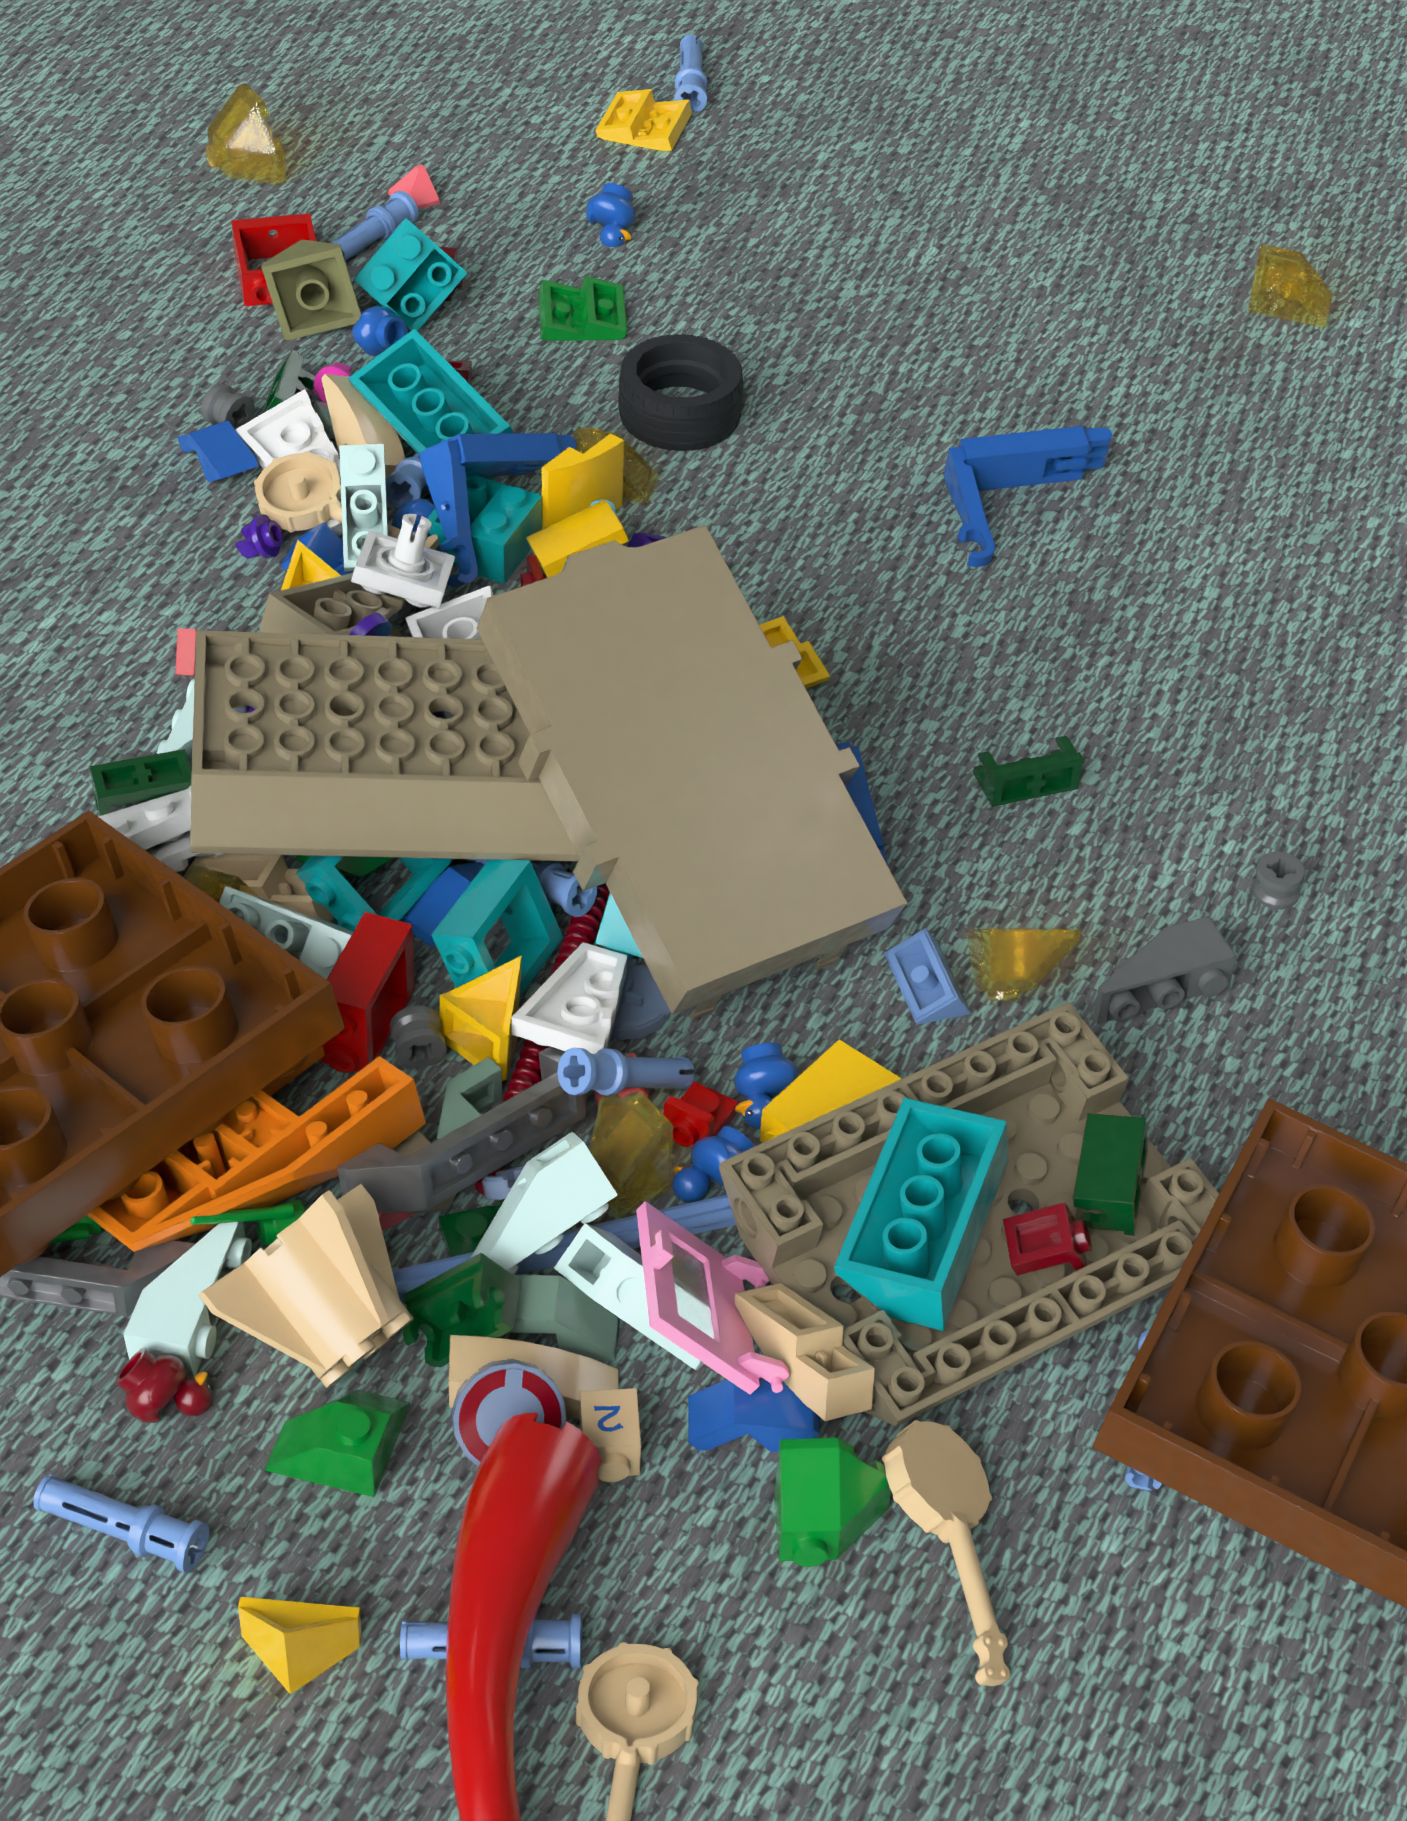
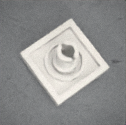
M405 514L402 519L398 539L369 530L355 565L351 582L360 584L371 593H390L403 597L414 606L440 608L455 556L424 547L428 532L432 526L431 522L421 516L417 531L414 533L413 527L417 514Z

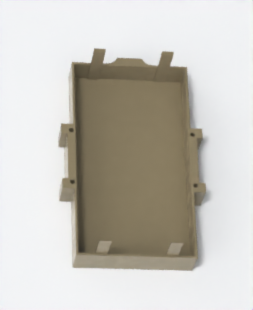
M706 525L641 547H626L614 540L569 555L562 571L555 576L487 598L477 630L530 733L518 763L527 781L539 777L580 858L573 872L582 890L585 891L606 883L672 1015L696 1006L691 1014V1019H697L714 1012L716 1009L715 1005L723 994L818 956L821 957L815 964L816 970L836 963L840 959L839 955L848 944L888 929L907 905V902L846 789V786L858 770L859 764L850 747L838 750L796 672L802 657L793 640L772 648L770 647Z

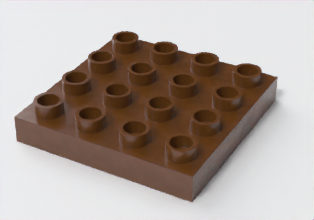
M90 810L0 868V1277L16 1265L27 1263L40 1256L55 1237L105 1201L118 1198L130 1191L136 1185L141 1175L191 1139L206 1135L216 1129L222 1123L227 1113L277 1077L286 1076L298 1070L306 1062L309 1054L345 1029L334 991L329 981Z
M1268 1098L1111 1404L1092 1448L1407 1608V1164Z

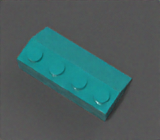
M415 328L348 378L350 384L418 455L425 451L424 449L458 434L513 433L511 426ZM481 476V477H483V478H485V479L491 480V479L494 478L495 476Z
M903 1098L834 1265L835 1273L880 1310H884L890 1318L944 1331L1009 1161L1007 1121Z

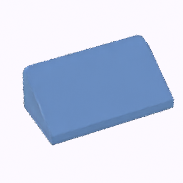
M926 928L884 952L917 1025L972 1014L940 945Z

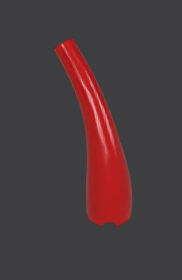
M523 1413L512 1416L503 1422L497 1430L480 1462L466 1500L455 1547L447 1627L445 1678L448 1740L455 1798L460 1821H521L514 1767V1710L521 1658L529 1630L548 1584L565 1556L600 1484L598 1469L602 1460L592 1441L580 1429L567 1421L562 1430L549 1424L536 1422L538 1413Z

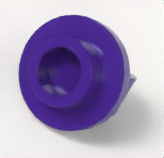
M265 514L255 516L251 524L241 529L246 539L236 542V548L242 556L247 558L255 557L258 554L264 558L277 556L283 543V534L277 522L271 521Z

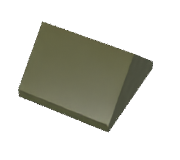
M300 240L261 265L285 340L298 339L354 325L360 319V306L341 244Z

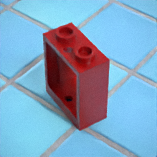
M310 213L231 220L234 256L244 306L273 304L262 269L250 270L248 260L272 258L300 240L316 241ZM276 230L277 233L270 235L269 231Z
M365 912L326 980L332 985L345 1027L343 1031L322 1045L325 1056L321 1060L323 1063L329 1064L333 1069L342 1073L359 1072L380 1056L391 1036L389 1026L391 1019L397 1012L406 1008L415 992L412 924Z

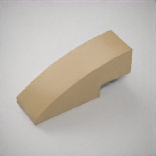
M325 374L321 379L338 452H340L339 446L384 444L387 478L395 471L397 465L405 459L397 432L350 384L349 376Z
M211 854L202 857L196 856L183 877L218 903L225 886L327 922H330L333 918V915L324 905L318 904L308 895L305 890V884L295 874L299 869H288L282 855L223 854L215 857Z
M782 1283L735 1293V1305L763 1355L781 1360L789 1368L790 1376L784 1382L807 1407L824 1421L872 1409L875 1368L842 1346L844 1325Z
M450 1335L449 1408H453L458 1389L466 1379L468 1381L473 1374L478 1372L479 1368L493 1361L508 1359L535 1364L547 1376L553 1379L565 1402L566 1419H580V1391L618 1389V1369L589 1357L525 1341Z

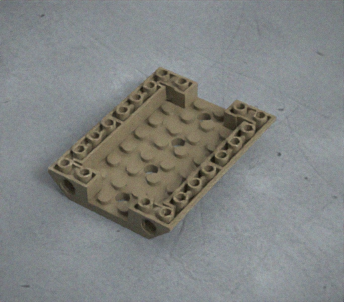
M196 630L190 853L579 861L580 859L539 777L527 781L518 763L530 733L482 639ZM244 705L253 707L255 710L250 713H240L233 710V708H244ZM347 708L354 711V714L341 716L333 711ZM446 711L451 713L453 717L442 719L435 717L432 713Z
M1070 1002L720 1162L719 1171L740 1238L758 1264L763 1268L772 1285L782 1283L844 1325L842 1346L875 1368L872 1409L864 1412L896 1427L1172 1286L1219 1195L1191 1158L1170 1167L1147 1137L1148 1153L1135 1236L1124 1235V1231L1087 1227L1092 1242V1251L1085 1252L1086 1267L1075 1272L1070 1262L1023 1275H1016L1010 1264L1003 1219L1020 1214L1014 1213L1010 1209L1008 1202L1022 1200L1030 1204L1034 1210L1065 1202L1076 1221L1081 1220L1083 1212L1103 1214L1099 1210H1085L1073 1205V1195L1087 1114L1132 1117L1120 1102L1129 1078ZM903 1098L1007 1121L1009 1161L944 1331L890 1318L884 1310H880L857 1290L855 1291L859 1299L852 1303L839 1301L831 1293V1289L839 1285H845L854 1289L835 1273L834 1265Z

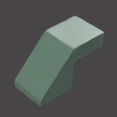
M490 1057L447 1081L437 1140L481 1116V1112L502 1100V1069Z
M514 1275L521 1280L514 1329L508 1333L556 1334L559 1349L594 1360L615 1361L620 1320L618 1316L594 1301L572 1282L560 1275Z

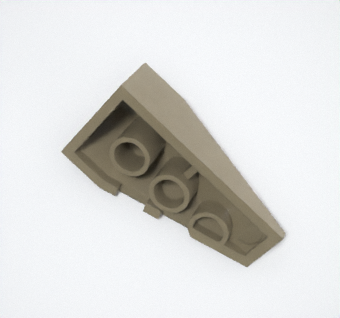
M353 573L269 593L259 632L349 635L351 630L366 616L379 612L386 619H389L409 602L403 597L390 593H371L360 584L351 582Z

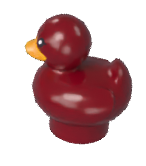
M146 1348L140 1349L130 1358L115 1380V1384L126 1392L125 1403L128 1411L133 1417L146 1423L159 1422L161 1420L159 1416L160 1411L173 1397L179 1411L188 1416H198L205 1413L213 1401L212 1388L206 1381L207 1372H199L194 1377L187 1378L186 1366L179 1357L173 1354L154 1356Z

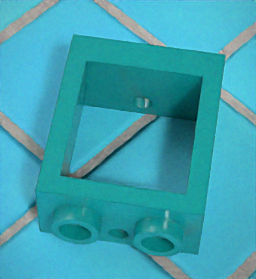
M311 856L295 874L305 884V890L308 895L318 904L324 905L336 918L338 926L354 931L365 912L376 914L334 867L343 856ZM398 857L413 875L378 915L400 921L453 859Z
M489 859L431 934L455 988L522 955L520 997L563 939L561 930L531 860ZM501 917L511 943L494 964L483 938L498 918Z

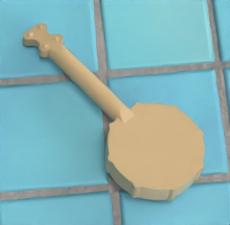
M309 451L290 454L281 458H274L263 469L258 478L254 480L255 493L261 514H265L271 521L277 522L281 529L288 530L290 533L307 530L323 522L327 523L331 518L342 523L341 480L335 462H331ZM388 524V536L398 539L401 529ZM431 535L427 537L424 547L436 550L439 546V539L437 535Z
M915 1420L897 1433V1437L889 1444L886 1454L882 1457L887 1481L893 1493L892 1497L905 1513L922 1527L924 1532L936 1534L943 1543H950L970 1616L977 1634V1638L973 1642V1649L980 1659V1667L975 1674L976 1681L979 1685L984 1686L1000 1685L1010 1677V1670L1003 1660V1652L1007 1648L1008 1642L1006 1636L999 1631L970 1531L978 1525L979 1519L986 1513L989 1502L992 1501L987 1477L980 1457L973 1452L959 1435L952 1431L949 1425L944 1426L935 1422Z
M621 1642L617 1647L602 1653L590 1664H586L583 1667V1675L578 1689V1704L576 1705V1724L581 1727L589 1742L602 1753L604 1758L616 1759L606 1821H631L640 1763L653 1765L657 1760L673 1753L685 1741H689L692 1738L699 1682L693 1678L686 1665L672 1654L670 1648L663 1649L647 1644H627L626 1642Z

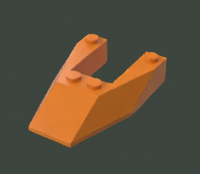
M320 1046L309 1054L306 1062L298 1070L286 1076L277 1077L227 1113L222 1123L216 1129L206 1135L191 1139L141 1175L136 1185L130 1191L118 1198L105 1201L87 1214V1216L135 1252L211 1230L218 1225H192L190 1220L194 1216H211L232 1210L272 1206L339 1176L338 1165L378 1143L394 1149L425 1125L426 1122L415 1081L379 1056L299 1117L270 1096L325 1056L323 1046Z

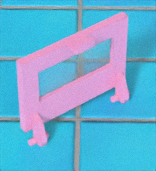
M645 1201L636 1212L650 1327L750 1395L760 1386V1377L771 1384L773 1392H781L783 1390L782 1382L790 1376L789 1368L781 1360L754 1353L752 1335L735 1305V1293L744 1291V1279L753 1284L755 1289L766 1287L765 1284L770 1280L764 1273L763 1268L757 1261L738 1255L726 1258Z

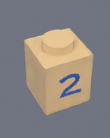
M637 1388L580 1391V1430L592 1441L602 1460L598 1469V1479L605 1482H617L625 1479L627 1476L640 1475L641 1438Z

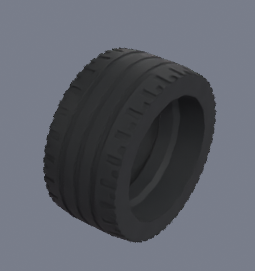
M668 334L647 339L634 346L626 354L622 361L619 375L618 407L623 426L636 439L660 449L694 451L721 443L736 430L742 412L743 375L738 358L727 347L701 336ZM668 387H689L704 391L707 394L694 397H671L657 393L655 390Z

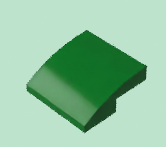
M585 276L581 288H576L542 279L538 290L540 339L548 341L619 340L625 338L627 327L623 285Z

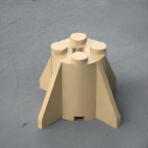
M362 1184L338 1200L330 1190L322 1194L298 1220L277 1234L278 1239L265 1250L261 1247L245 1263L198 1295L212 1314L310 1367L326 1388L347 1374L353 1368L352 1365L360 1359L364 1358L366 1360L385 1346L393 1335L414 1319L399 1300L375 1201Z

